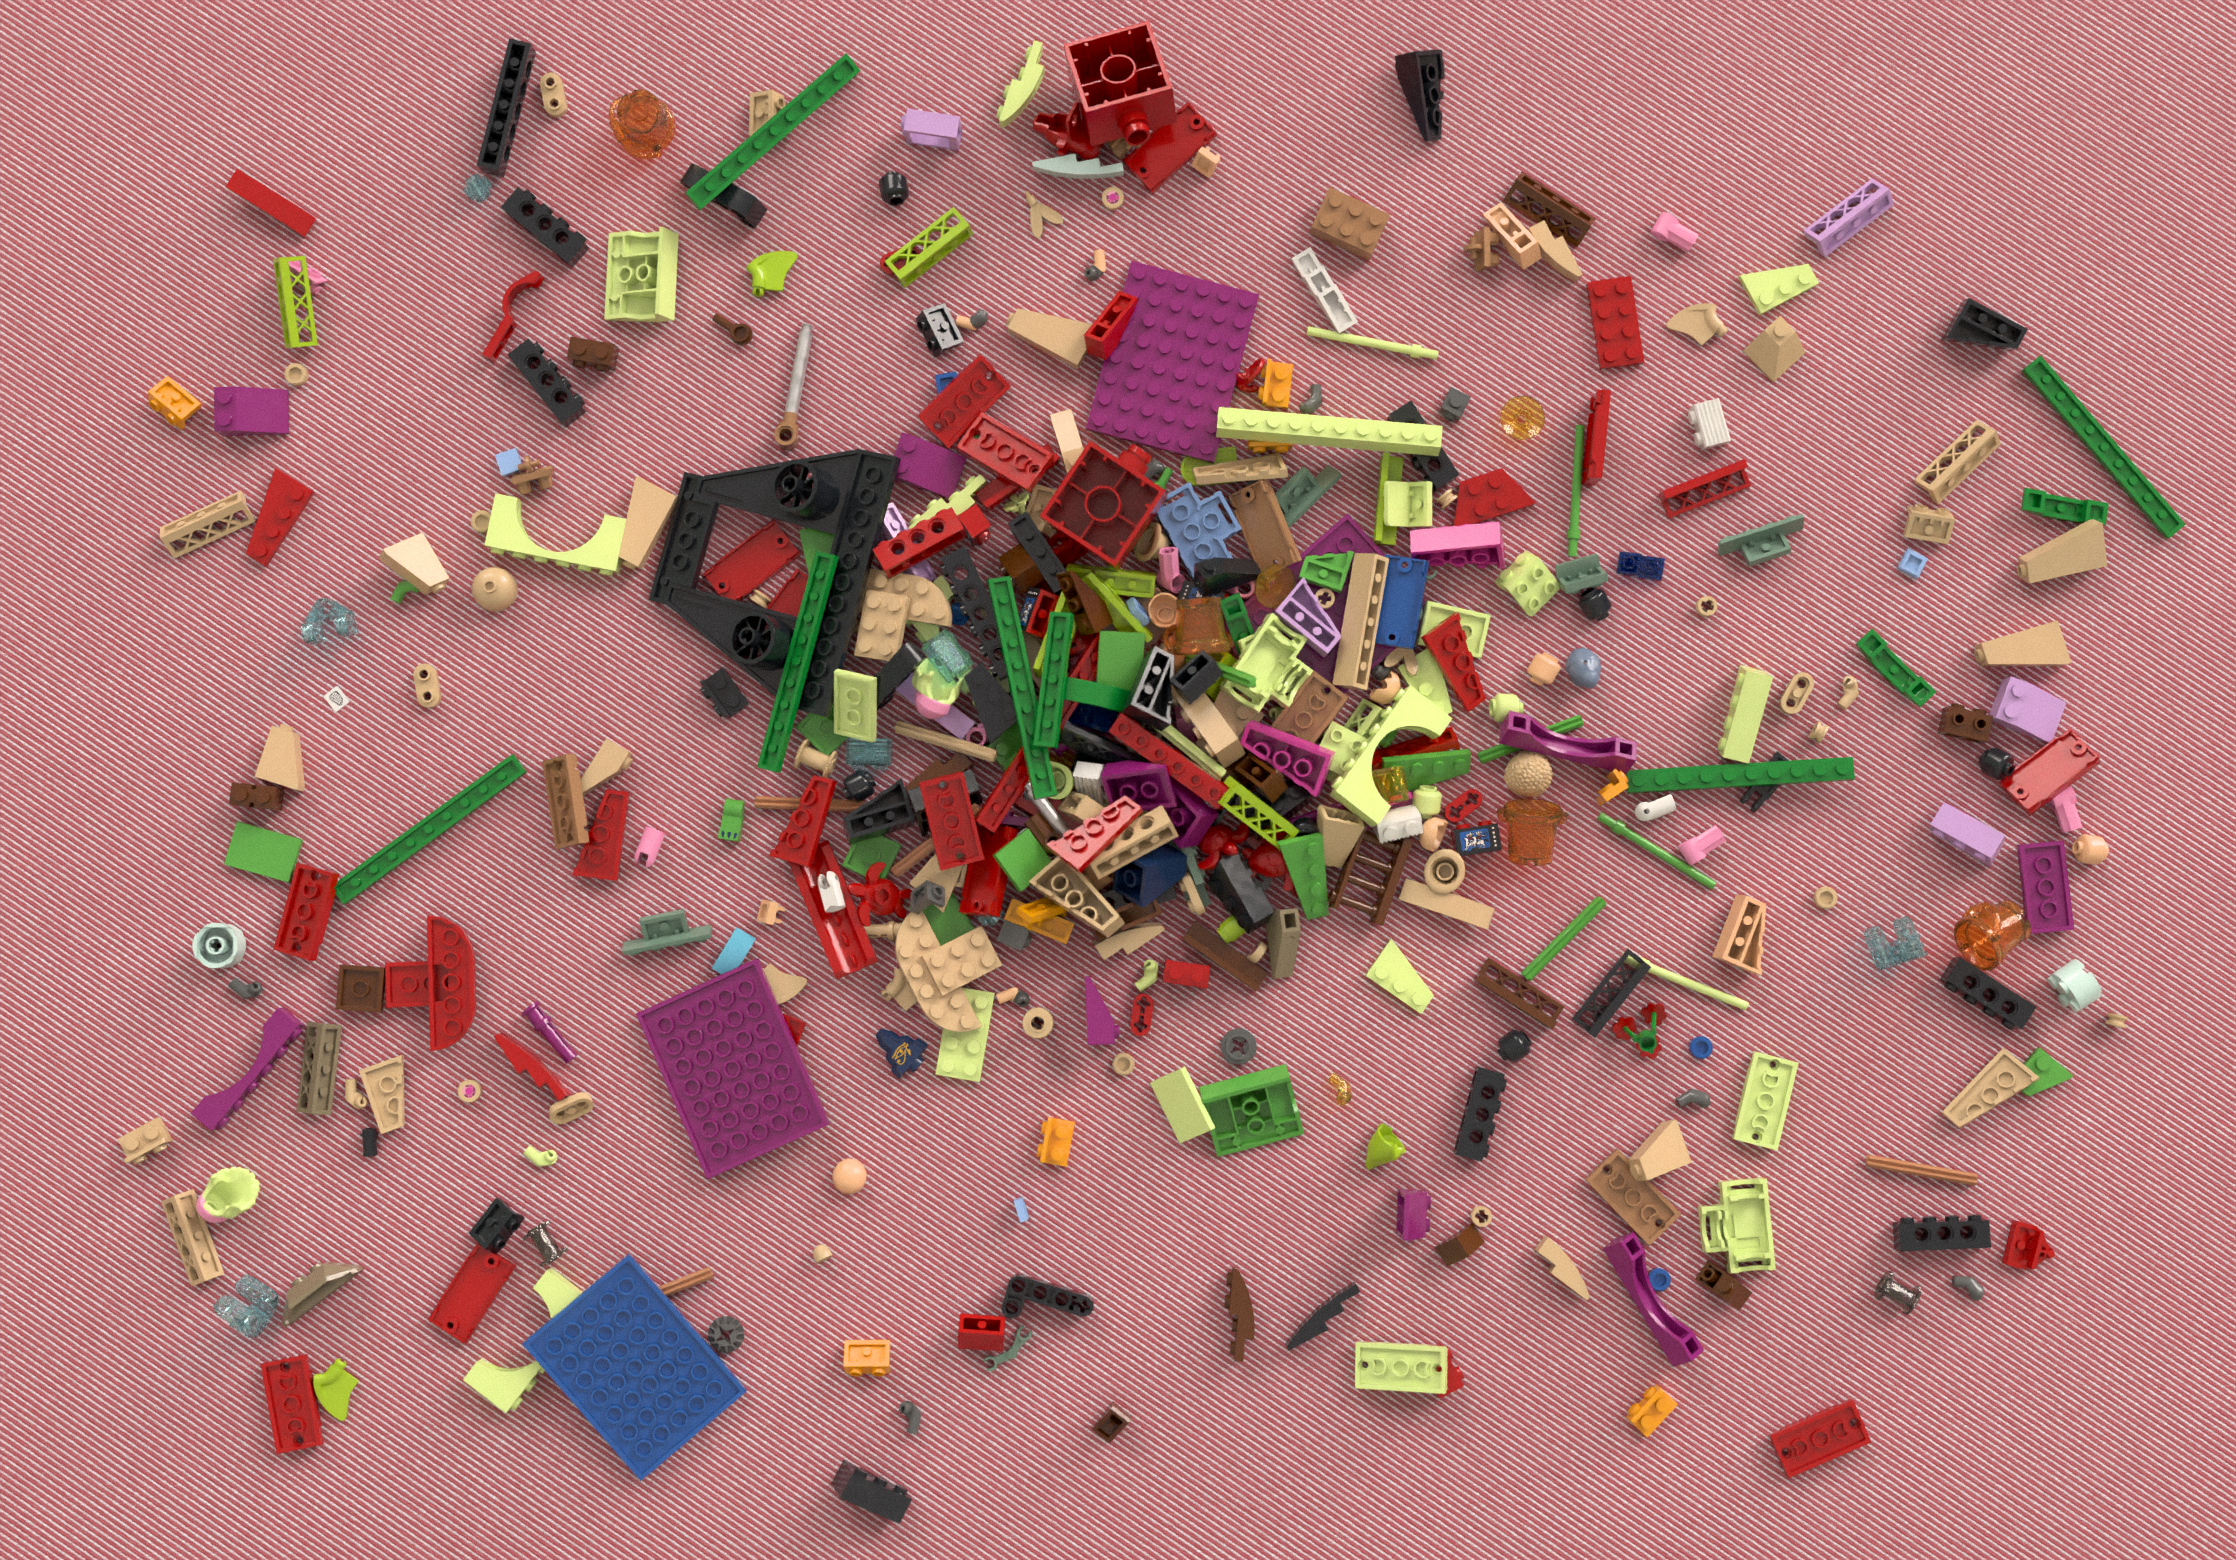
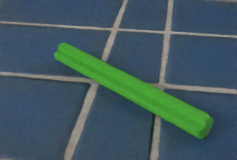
M1187 652L1185 663L1190 662L1194 656H1197V653ZM1216 661L1223 673L1221 678L1246 688L1256 687L1255 682L1257 678L1255 676Z
M1577 715L1545 728L1559 734H1564L1582 727L1584 723L1582 717ZM1499 744L1479 752L1478 758L1484 764L1521 749Z
M1596 897L1522 971V976L1526 980L1531 981L1606 906V902L1601 897Z

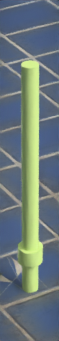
M1308 326L1307 335L1409 354L1410 357L1418 359L1419 357L1437 360L1439 352L1421 348L1422 345L1413 344L1410 346L1347 333L1338 334L1336 331Z
M1630 955L1624 961V963L1634 967L1639 963ZM1640 957L1651 966L1648 971L1649 973L1740 1009L1746 1010L1749 1002L1653 965L1649 963V960Z

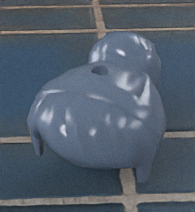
M1584 647L1576 648L1567 658L1565 670L1575 685L1592 689L1600 680L1601 661L1591 649Z

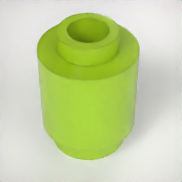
M1233 915L1224 920L1216 930L1227 944L1231 941H1236L1246 932L1238 925Z

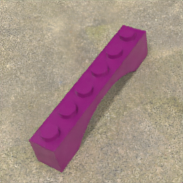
M1513 711L1508 712L1500 725V744L1613 771L1617 769L1618 772L1622 771L1624 774H1627L1636 762L1637 742L1618 737L1605 739L1569 737L1545 728L1529 715Z
M285 1007L277 1008L263 1025L261 1049L248 1073L230 1088L217 1094L205 1096L192 1111L191 1115L211 1131L219 1130V1128L222 1130L230 1122L228 1117L233 1111L237 1112L244 1105L245 1101L243 1099L247 1094H252L258 1088V1081L261 1077L267 1076L274 1068L272 1064L277 1058L281 1059L286 1054L289 1043L296 1041L303 1033L301 1029L305 1024Z
M1631 1232L1615 1238L1603 1250L1670 1363L1675 1367L1692 1362L1704 1349L1694 1332L1677 1320L1656 1295L1646 1270L1645 1250L1635 1233Z

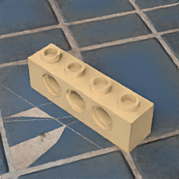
M1161 805L1135 819L1090 863L1098 880L1178 837L1163 806Z

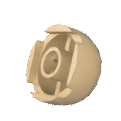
M490 567L480 571L475 576L472 583V594L476 602L485 610L500 612L506 610L507 607L516 601L518 584L507 570L499 567Z

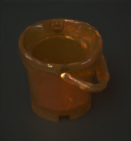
M641 89L634 90L629 95L626 93L615 99L610 105L609 124L617 142L622 145L624 150L639 159L661 157V151L669 146L676 131L675 118L668 106L649 91ZM616 106H617V116H618V118H619V122H618L617 119H615V115H614V111H615V107H616Z
M1221 597L1176 599V625L1166 629L1162 635L1168 652H1172L1173 655H1197V653H1200V650H1204L1207 654L1229 652L1231 650L1230 647H1234L1235 644L1230 634L1224 628ZM1175 631V641L1172 642L1171 646L1168 636Z
M1517 799L1505 803L1503 809L1497 810V818L1507 823L1508 860L1526 866L1527 861L1534 862V866L1551 863L1557 826L1564 824L1568 820V812H1563L1561 806L1554 802L1540 799Z
M2005 900L2002 903L1999 902L1996 905L1982 902L1970 906L1961 920L1956 922L1953 930L1954 939L1966 960L1983 971H1992L2004 961L2005 956L2030 937V921L2024 922L2021 917L2024 911L2009 900Z

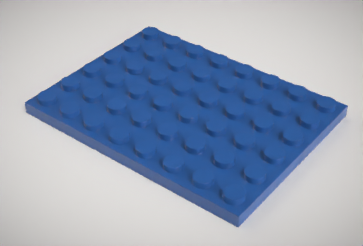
M630 1253L522 1343L640 1481L747 1392L744 1385Z

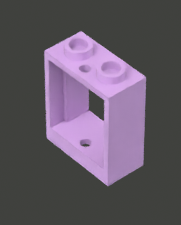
M907 108L906 116L902 115L901 119L902 135L905 136L907 143L959 151L962 135L960 116Z

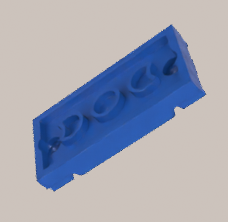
M1386 554L1384 557L1389 558L1375 644L1414 650L1429 561ZM1404 562L1408 563L1407 568L1402 567ZM1390 635H1395V639L1390 640Z

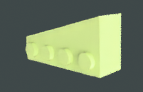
M1739 665L1733 695L1730 700L1729 713L1724 721V735L1718 743L1719 754L1724 758L1749 763L1773 680V677L1766 671Z

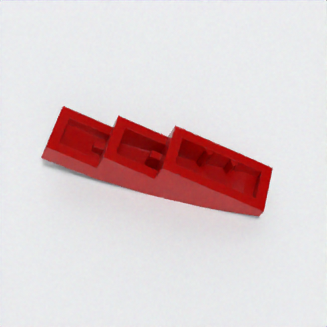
M236 169L225 186L239 197L303 237L306 236L317 219L239 169Z
M502 1033L494 1036L518 1074L528 1071L538 1087L548 1084L558 1101L570 1096L557 1076L529 1050Z

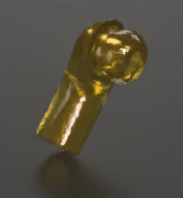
M1333 1072L1328 1081L1338 1088L1336 1101L1339 1105L1344 1106L1352 1098L1350 1084Z

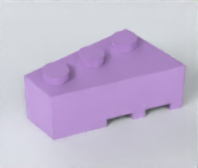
M1945 802L1930 824V830H1932L1934 836L1942 840L1946 839L1957 849L1965 851L1989 867L2004 845V834Z

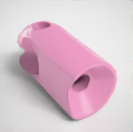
M645 827L634 856L637 865L640 863L643 853L649 855L646 868L654 864L665 833Z

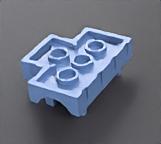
M1188 482L1167 494L1168 497L1164 502L1181 493L1184 496L1165 507L1162 504L1156 513V517L1173 547L1178 548V556L1191 579L1194 580V564L1214 557L1233 558L1230 552L1227 551L1224 541L1240 533L1242 528L1221 491L1200 501L1197 494L1194 493L1191 483ZM1221 503L1232 522L1231 524H1228L1218 504Z

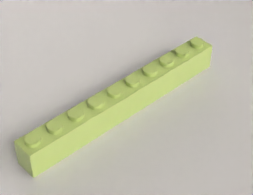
M1219 407L1216 437L1439 456L1443 426Z

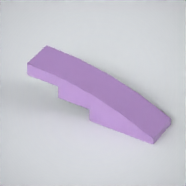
M911 674L896 691L915 705L917 690L912 684L913 675ZM951 705L946 716L934 719L959 739H963L975 724L973 720L953 705Z

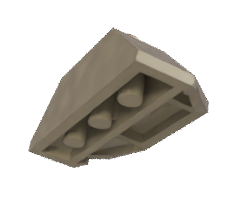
M331 1261L324 1264L319 1262L309 1269L311 1274L305 1278L300 1276L291 1283L293 1287L286 1294L282 1325L284 1327L292 1325L364 1270L363 1267Z

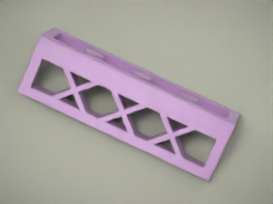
M1872 178L1804 230V234L1816 242L1819 254L1826 257L1894 205L1890 189ZM1873 187L1877 189L1873 194H1866ZM1854 202H1860L1856 207H1849ZM1843 215L1839 220L1831 221L1833 217ZM1826 228V229H1825L1822 233H1820L1819 235H1817L1816 233H1814V232H1815L1816 230H1818V229Z
M894 502L888 504L878 543L887 541V539H893L903 530H909ZM899 549L894 554H902L904 550ZM927 559L901 572L902 574L920 576L931 582L937 579Z

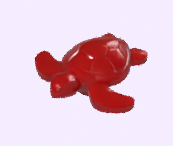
M1242 822L1235 832L1227 825L1220 823L1216 826H1210L1198 844L1203 853L1210 855L1198 863L1199 869L1205 871L1215 868L1219 860H1221V855H1237L1238 847L1235 843H1241L1248 837L1249 826Z
M1286 831L1276 832L1280 841L1288 834ZM1265 842L1254 851L1249 848L1241 850L1243 856L1248 858V865L1253 873L1250 876L1251 878L1257 873L1269 878H1276L1285 874L1284 890L1289 891L1293 889L1294 884L1290 878V873L1284 862L1282 852L1270 842Z
M876 862L869 867L866 872V883L864 885L852 883L847 886V891L851 895L860 897L861 902L857 907V916L860 923L865 927L871 924L870 912L877 915H887L895 912L897 917L906 918V910L902 907L904 904L903 899L909 898L912 890L909 888L899 890L890 880L879 878L880 873L886 866L883 862Z

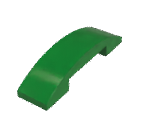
M2024 488L2021 510L2024 512L2081 524L2094 519L2103 523V526L2106 525L2109 503L2089 499L2083 501L2046 494L2047 491Z
M1238 592L1218 602L1237 653L1240 656L1241 652L1236 641L1254 634L1241 595Z
M1872 628L1856 643V646L1893 687L1920 708L1936 691L1921 676L1918 677L1887 647L1888 643Z
M1066 677L1064 700L1124 713L1122 710L1130 691L1097 682Z

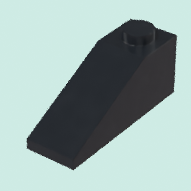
M1214 557L1194 564L1193 583L1202 597H1206L1264 577V574L1254 560Z

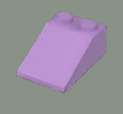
M2010 676L2002 679L1989 715L1993 716L1992 722L2049 743L2054 738L2066 702L2033 684Z

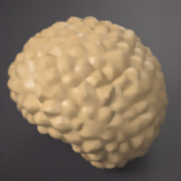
M1523 750L1507 763L1504 780L1507 788L1519 796L1539 797L1551 784L1553 776L1551 772L1552 767L1544 755Z

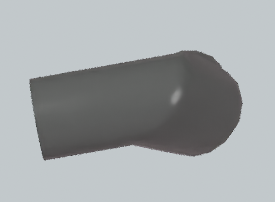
M1320 384L1310 385L1311 397L1306 402L1300 404L1301 413L1312 414L1321 406L1322 394Z
M1157 460L1151 461L1146 465L1149 469L1144 476L1151 480V477L1155 474H1161L1164 471V465Z
M1383 662L1381 666L1376 665L1372 669V674L1377 680H1384L1393 667L1386 668Z
M234 978L228 985L243 999L258 997L263 991L262 985L259 982L244 985L237 978Z
M1690 1089L1675 1098L1681 1108L1691 1102L1699 1104L1701 1108H1706L1711 1103L1710 1096L1706 1092L1696 1089Z
M1953 1275V1287L1967 1288L1971 1299L1974 1301L1982 1299L1984 1288L1974 1277Z
M902 1402L899 1406V1411L909 1419L907 1432L918 1434L921 1412L913 1402Z

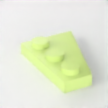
M1809 264L1744 274L1738 277L1759 316L1819 284Z
M1428 649L1416 655L1418 664L1416 675L1412 676L1407 672L1405 663L1397 667L1408 687L1412 686L1447 715L1453 711L1443 673Z
M1392 939L1388 941L1365 975L1420 1014H1422L1434 996Z

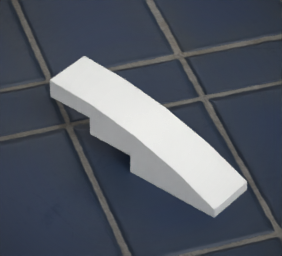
M1311 247L1290 259L1338 334L1358 322L1339 288L1333 283L1324 266H1321Z

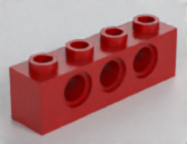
M950 507L949 509L938 511L934 517L928 520H921L908 531L903 530L899 532L893 539L880 542L873 549V552L885 575L890 579L967 536L963 525L953 508ZM938 528L943 529L941 533H933ZM917 539H924L922 543L914 544ZM899 549L904 550L902 554H894Z

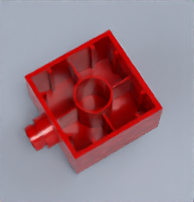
M1149 21L1063 44L1069 79L1076 101L1079 102L1080 113L1091 146L1114 141L1119 138H1124L1132 146L1141 145L1149 139V130L1177 123L1173 88Z
M1089 441L1040 514V518L1044 523L1118 571L1168 496L1165 489L1144 476L1149 469L1146 465L1149 464L1152 458L1147 452L1131 444L1127 452L1122 451L1120 456L1116 458L1094 442Z

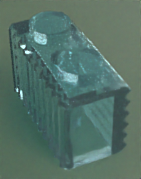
M948 629L935 635L921 647L923 653L948 684L967 672L974 664L969 653L962 649L960 644L957 643L956 637Z
M847 738L846 765H851V769H865V765H874V770H887V766H892L893 739L876 738V741L871 743L855 738Z

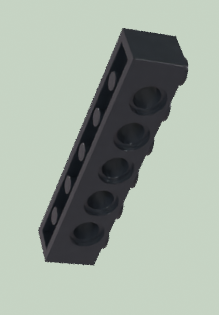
M509 38L477 166L483 173L503 178L505 176L536 51L531 43Z
M964 546L942 557L943 564L939 566L944 576H950L953 584L949 585L954 597H960L963 604L959 605L964 617H970L972 624L969 625V628L974 638L979 636L982 642L979 648L984 658L989 656L992 664L988 667L993 677L998 676L1000 681L1007 678L1004 660L999 661L994 658V653L1001 649L991 598ZM960 569L967 571V577L964 580L955 578L956 572ZM970 589L975 590L977 597L974 600H967L965 598L966 591ZM983 609L987 612L984 620H977L975 618L977 610ZM993 629L997 632L994 640L985 639L984 634L987 630Z

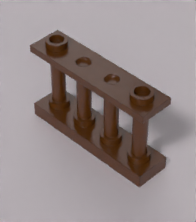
M1363 823L1365 828L1342 866L1335 889H1332L1329 893L1328 902L1330 903L1328 907L1338 909L1339 904H1343L1369 914V922L1383 926L1413 841L1401 838L1395 842L1388 840L1386 843L1384 841L1382 844L1376 835L1365 832L1368 824ZM1362 840L1390 850L1393 854L1390 862L1384 863L1358 853ZM1356 861L1383 871L1385 875L1383 883L1376 884L1350 874L1354 862ZM1347 882L1375 892L1378 896L1376 903L1371 906L1344 896L1343 893Z

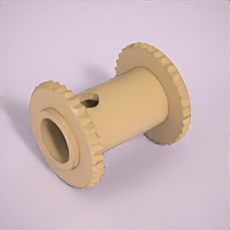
M808 739L804 740L796 753L794 767L798 769L801 764L822 771V777L828 779L836 766L837 751H833L828 756L810 748V741Z
M1035 1007L1024 1014L1022 1027L1027 1035L1031 1036V1038L1034 1037V1039H1041L1050 1034L1054 1026V1019L1050 1011L1042 1007ZM1034 1017L1044 1020L1041 1029H1038L1036 1026L1033 1027Z

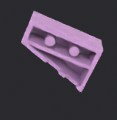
M1303 577L1276 609L1274 614L1286 627L1308 639L1306 643L1325 658L1342 636L1328 614L1318 602L1319 600L1312 593Z

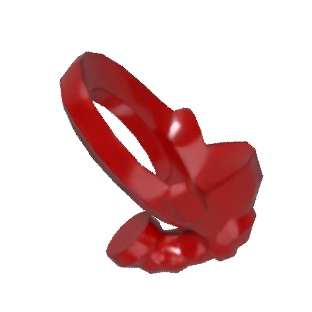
M1263 358L1257 359L1249 368L1246 367L1244 373H1236V386L1240 391L1253 393L1259 390L1258 386L1254 383L1251 386L1247 384L1252 382L1263 369L1265 364Z

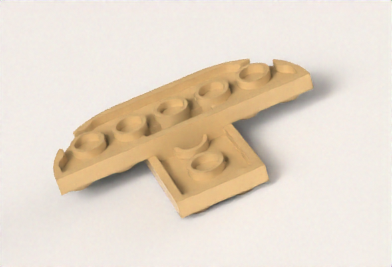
M870 569L858 612L862 613L854 656L888 662L902 646L906 620L951 627V607L941 589L933 582L920 576L899 573L888 579L883 570Z
M922 911L919 914L909 913L897 932L895 955L898 965L922 1012L938 1027L953 1032H968L982 1027L961 987L1002 966L982 925L940 946L924 912Z

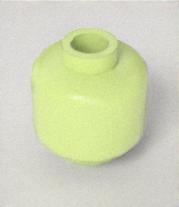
M1499 693L1495 695L1494 699L1490 700L1489 715L1496 722H1502L1509 711L1523 714V703L1519 702V698L1515 694Z
M1420 785L1418 789L1414 790L1412 804L1416 806L1422 819H1430L1432 815L1440 812L1442 794L1437 790V787L1431 785Z

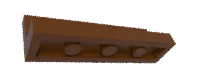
M1523 172L1517 177L1504 198V201L1540 223L1545 220L1551 231L1560 237L1563 236L1565 240L1576 247L1579 246L1596 218ZM1515 189L1524 193V201L1518 202L1511 197ZM1531 203H1540L1543 206L1544 212H1534ZM1549 215H1559L1563 224L1554 225L1551 223ZM1576 226L1582 230L1578 239L1569 234L1568 227Z
M1194 921L1182 938L1186 943L1255 992L1268 974L1196 921Z
M1487 958L1474 979L1475 982L1549 1029L1555 1027L1557 1024L1556 1019L1564 1008L1562 1004L1490 958ZM1489 965L1498 970L1499 979L1491 980L1484 975ZM1502 973L1506 974L1508 977L1502 978ZM1511 978L1515 980L1518 991L1510 992L1507 990L1503 980ZM1521 985H1523L1527 989L1521 990ZM1522 992H1534L1537 1003L1529 1004L1524 1001ZM1539 996L1545 999L1546 1001L1540 1002ZM1551 1003L1557 1007L1552 1017L1543 1013L1541 1004Z

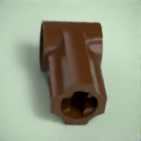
M1039 811L1028 819L1024 826L1029 828L1046 854L1052 857L1055 854L1048 850L1047 841L1053 840L1055 842L1062 838V836L1054 831Z

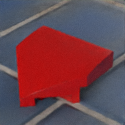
M2012 1220L2002 1264L2024 1270L2028 1268L2034 1270L2036 1265L2047 1258H2052L2055 1256V1253L2049 1247L2043 1230L2031 1224Z

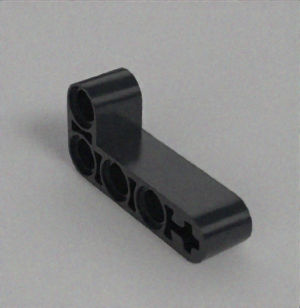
M691 163L680 183L687 189H690L709 171ZM732 183L711 200V202L734 213L742 222L756 229L767 211L765 206L755 196Z
M911 642L902 646L874 676L877 677V711L894 697L893 693L925 660L924 656Z
M1015 1274L1009 1280L1001 1309L1006 1317L1016 1318L1020 1315L1026 1299L1085 1317L1092 1313L1094 1302L1088 1294L1024 1274ZM1021 1279L1025 1283V1288L1020 1291L1015 1290L1012 1285L1013 1281ZM1037 1286L1045 1287L1047 1294L1044 1297H1037L1034 1294V1289ZM1058 1293H1065L1068 1296V1301L1065 1304H1060L1056 1301L1055 1297ZM1072 1296H1076L1075 1302L1082 1303L1083 1300H1087V1305L1090 1307L1080 1310V1305L1075 1303L1073 1308L1069 1307L1072 1303ZM1010 1301L1016 1302L1018 1310L1016 1312H1009L1006 1309V1303Z

